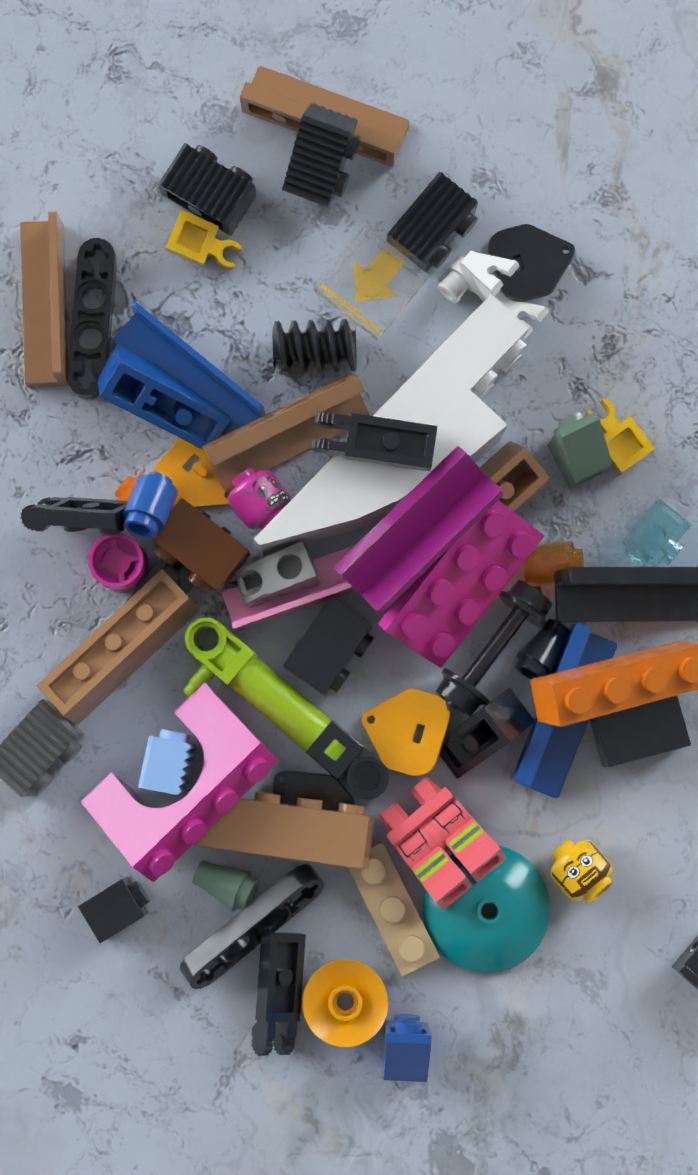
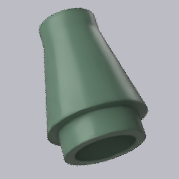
M202 860L194 873L192 884L201 887L230 910L235 911L236 909L243 910L252 903L258 889L259 880L251 877L250 871L211 864Z

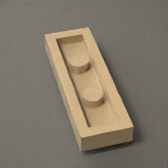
M380 842L372 846L368 868L348 867L403 977L439 959L440 956L384 843Z

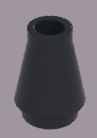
M548 619L546 621L547 625L543 629L541 628L517 654L518 662L515 668L530 680L555 673L565 639L570 632L564 624L557 622V620Z

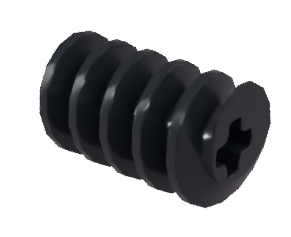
M325 319L321 331L317 330L313 320H308L304 332H301L296 320L291 321L288 332H284L280 321H275L272 329L274 371L277 362H280L285 374H290L294 361H297L301 372L306 373L310 361H314L318 373H323L327 360H330L334 371L340 372L343 361L347 360L351 371L356 372V327L354 330H351L347 319H341L338 331H334L330 319Z

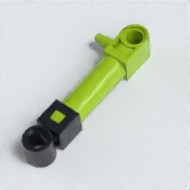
M203 617L196 619L189 625L185 632L186 647L203 665L191 677L188 685L183 689V692L188 697L196 692L204 683L208 685L216 675L299 745L307 755L335 779H339L344 774L348 788L354 795L361 799L370 800L384 793L389 782L388 770L380 760L374 757H362L360 753L364 750V746L299 693L220 622L213 618ZM205 629H213L219 636L217 646L210 651H201L196 644L198 634ZM362 766H372L379 773V783L372 790H362L356 784L355 774Z

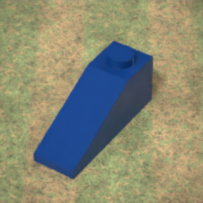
M119 344L115 347L97 378L99 397L202 450L203 445L221 436L231 420L229 415L158 365Z

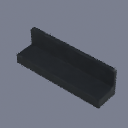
M568 567L554 572L557 622L698 621V567Z

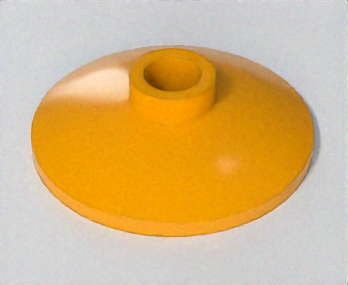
M351 959L331 961L316 970L308 980L302 999L303 1014L311 1031L327 1044L337 1047L358 1046L374 1037L385 1022L388 1012L386 987L380 976L371 967L362 962ZM343 993L350 994L354 1000L352 1006L347 1009L341 1008L337 1004V998Z

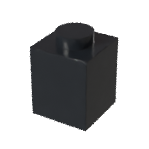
M127 876L80 904L78 908L98 942L102 943L147 915L149 912L145 905L150 900L141 884L137 880L131 883Z

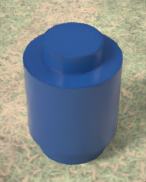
M150 472L148 475H140L137 478L123 513L126 519L124 527L128 532L140 538L154 539L158 532L164 530L178 494L176 487L172 484V480L169 477L158 472Z

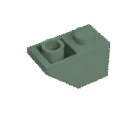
M580 411L558 423L560 427L553 431L555 435L547 446L569 490L606 472L613 465L601 422L596 412L584 417Z

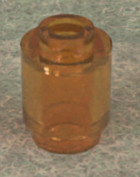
M573 541L538 544L523 563L525 582H535L536 586L554 585L555 571L568 567H584L582 549H574Z

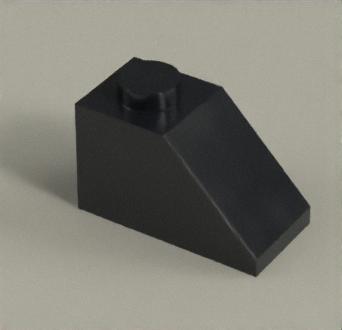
M509 687L447 733L439 755L458 779L512 742L532 725L535 720Z

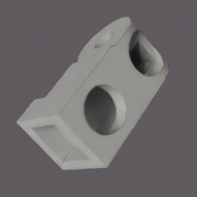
M303 541L248 564L234 573L246 607L258 606L278 596L282 597L302 588L309 589L322 583L309 548Z

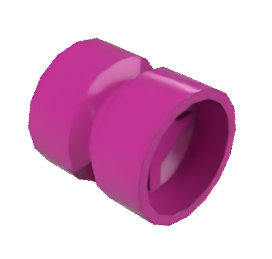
M123 533L100 537L92 545L88 555V567L93 577L108 590L117 593H129L136 590L150 571L149 559L145 550L131 536Z

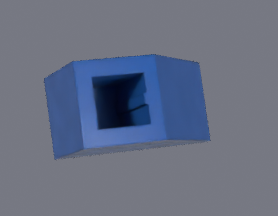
M396 1014L394 1015V1021H385L383 1080L427 1082L432 1035L428 1023L420 1022V1016Z

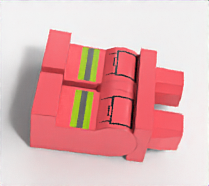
M426 777L414 786L411 791L412 795L421 805L419 809L408 816L400 805L396 803L381 813L380 818L389 832L386 837L437 905L444 911L473 887L463 872L447 855L446 850L450 849L477 883L507 858L497 843L480 827L446 787L441 789Z

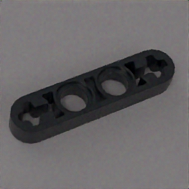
M91 238L81 245L77 257L67 381L74 394L86 400L95 399L99 396L98 381L90 382L89 389H83L82 384L77 381V377L84 376L86 363L83 359L77 360V357L81 356L87 359L100 358L99 363L91 360L90 368L93 376L98 378L109 359L117 256L111 244L101 238ZM96 250H102L104 257L108 258V260L100 262L99 275L101 279L94 278V266L91 260L88 259V257L95 256ZM90 289H101L106 297L103 305L97 309L87 308L83 304L84 294ZM91 328L100 331L102 340L98 347L85 349L80 346L79 338L83 331Z
M303 864L288 872L190 952L180 964V970L193 989H202L209 986L261 944V932L277 931L316 899L323 890L324 883L314 868L309 864Z

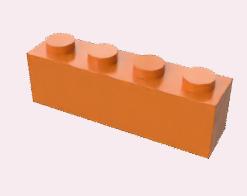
M676 641L531 679L530 683L538 722L563 727L698 690V643Z

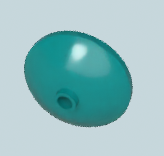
M503 846L499 847L507 859L478 883L453 853L449 855L473 887L444 911L437 905L425 888L423 918L426 930L433 944L445 958L469 971L496 973L519 965L538 948L548 928L550 900L543 878L525 857ZM486 903H493L497 909L495 916L489 919L484 918L481 914L482 906Z

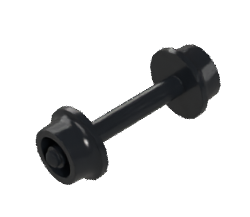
M518 580L509 591H501L498 595L512 609L462 678L447 668H444L441 672L443 680L435 692L447 701V711L458 709L470 717L480 705H487L490 702L485 695L475 688L525 620L542 629L547 625L545 617L553 604L542 594L540 586H531L522 580Z

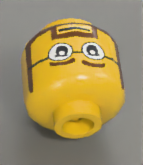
M569 839L552 854L555 863L551 867L550 877L572 902H582L585 900L587 904H591L602 896L614 883L610 878L614 870L612 863L590 840H582L574 844Z

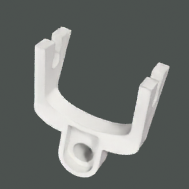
M470 251L465 257L458 256L448 268L449 274L437 285L440 293L455 304L459 302L467 290L477 294L483 302L492 294L519 320L523 316H529L531 319L541 322L549 312L544 306L510 300L500 291L503 283L500 279L491 275V273L498 270L501 274L511 277L520 267L515 260ZM520 320L529 328L525 336L526 339L533 331V329L529 324L525 323L524 320Z

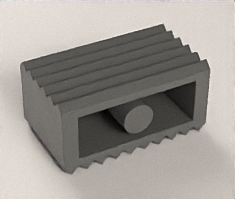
M45 699L40 700L0 744V778L20 797H27L31 792L38 796L54 779L49 772L61 760L66 765L81 750L83 746L78 741L84 733L68 718L63 716L51 702Z

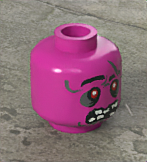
M252 467L244 470L232 480L235 488L228 496L231 507L248 529L260 528L261 531L290 502L289 493L271 470L265 469L255 473Z

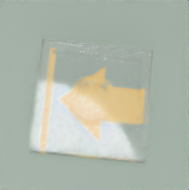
M364 225L313 288L318 295L378 341L428 280L429 274L368 226Z

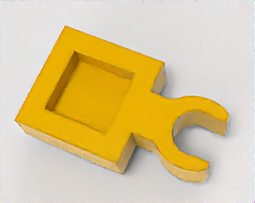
M181 210L165 251L199 266H203L207 256L214 258L220 267L231 270L235 264L224 259L223 250L231 248L234 251L240 252L242 246L234 240L221 241L215 238L219 228L218 225Z
M604 398L600 404L606 410L607 417L600 419L612 466L620 476L653 452L655 447L631 416L620 423L616 418L614 405L610 400ZM591 409L586 412L585 416L593 413Z

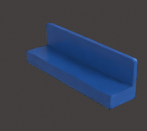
M137 302L133 303L131 308L134 315L113 338L112 342L115 346L119 344L155 363L229 415L231 420L222 432L224 435L266 415L264 406Z
M576 622L569 629L570 632L565 639L555 673L611 659L615 654L617 644L591 633L592 628ZM536 715L535 722L531 726L510 781L552 798H558L589 720L558 727L538 722Z

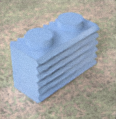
M161 729L160 737L149 736L138 788L172 795H181L189 791L186 787L190 783L188 777L192 775L189 769L194 766L191 760L196 758L193 752L197 750L194 744L189 743V734Z

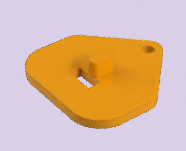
M180 438L156 465L154 472L169 477L172 480V484L176 487L178 494L175 500L177 502L182 497L195 508L230 505L228 499L225 498V494L231 492L235 487L228 490L222 489L204 450ZM195 454L200 459L187 472L183 467Z
M407 689L365 712L362 716V724L386 768L409 776L421 777L430 773L436 766L451 713L447 711L446 702L441 697L417 689ZM370 717H375L374 723H368ZM418 725L425 726L420 744L413 742L417 736L416 730Z

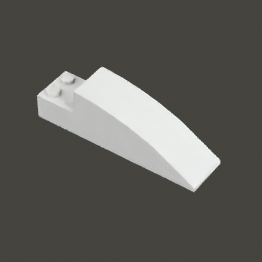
M491 294L373 416L438 426L431 471L457 446L461 447L475 462L500 441L507 427V424L481 399L494 386L493 382L498 376L496 373L500 369L507 373L523 356L521 353L527 346L523 341L529 328ZM334 455L253 539L256 548L262 555H267L301 541L307 544L365 527L384 518L430 472L344 459V455Z

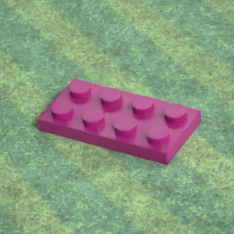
M498 500L397 598L378 625L385 632L439 668H442L545 535Z

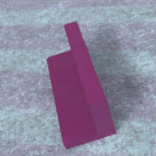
M457 446L363 537L334 568L365 598L377 613L381 614L504 495V491L478 467L461 447Z

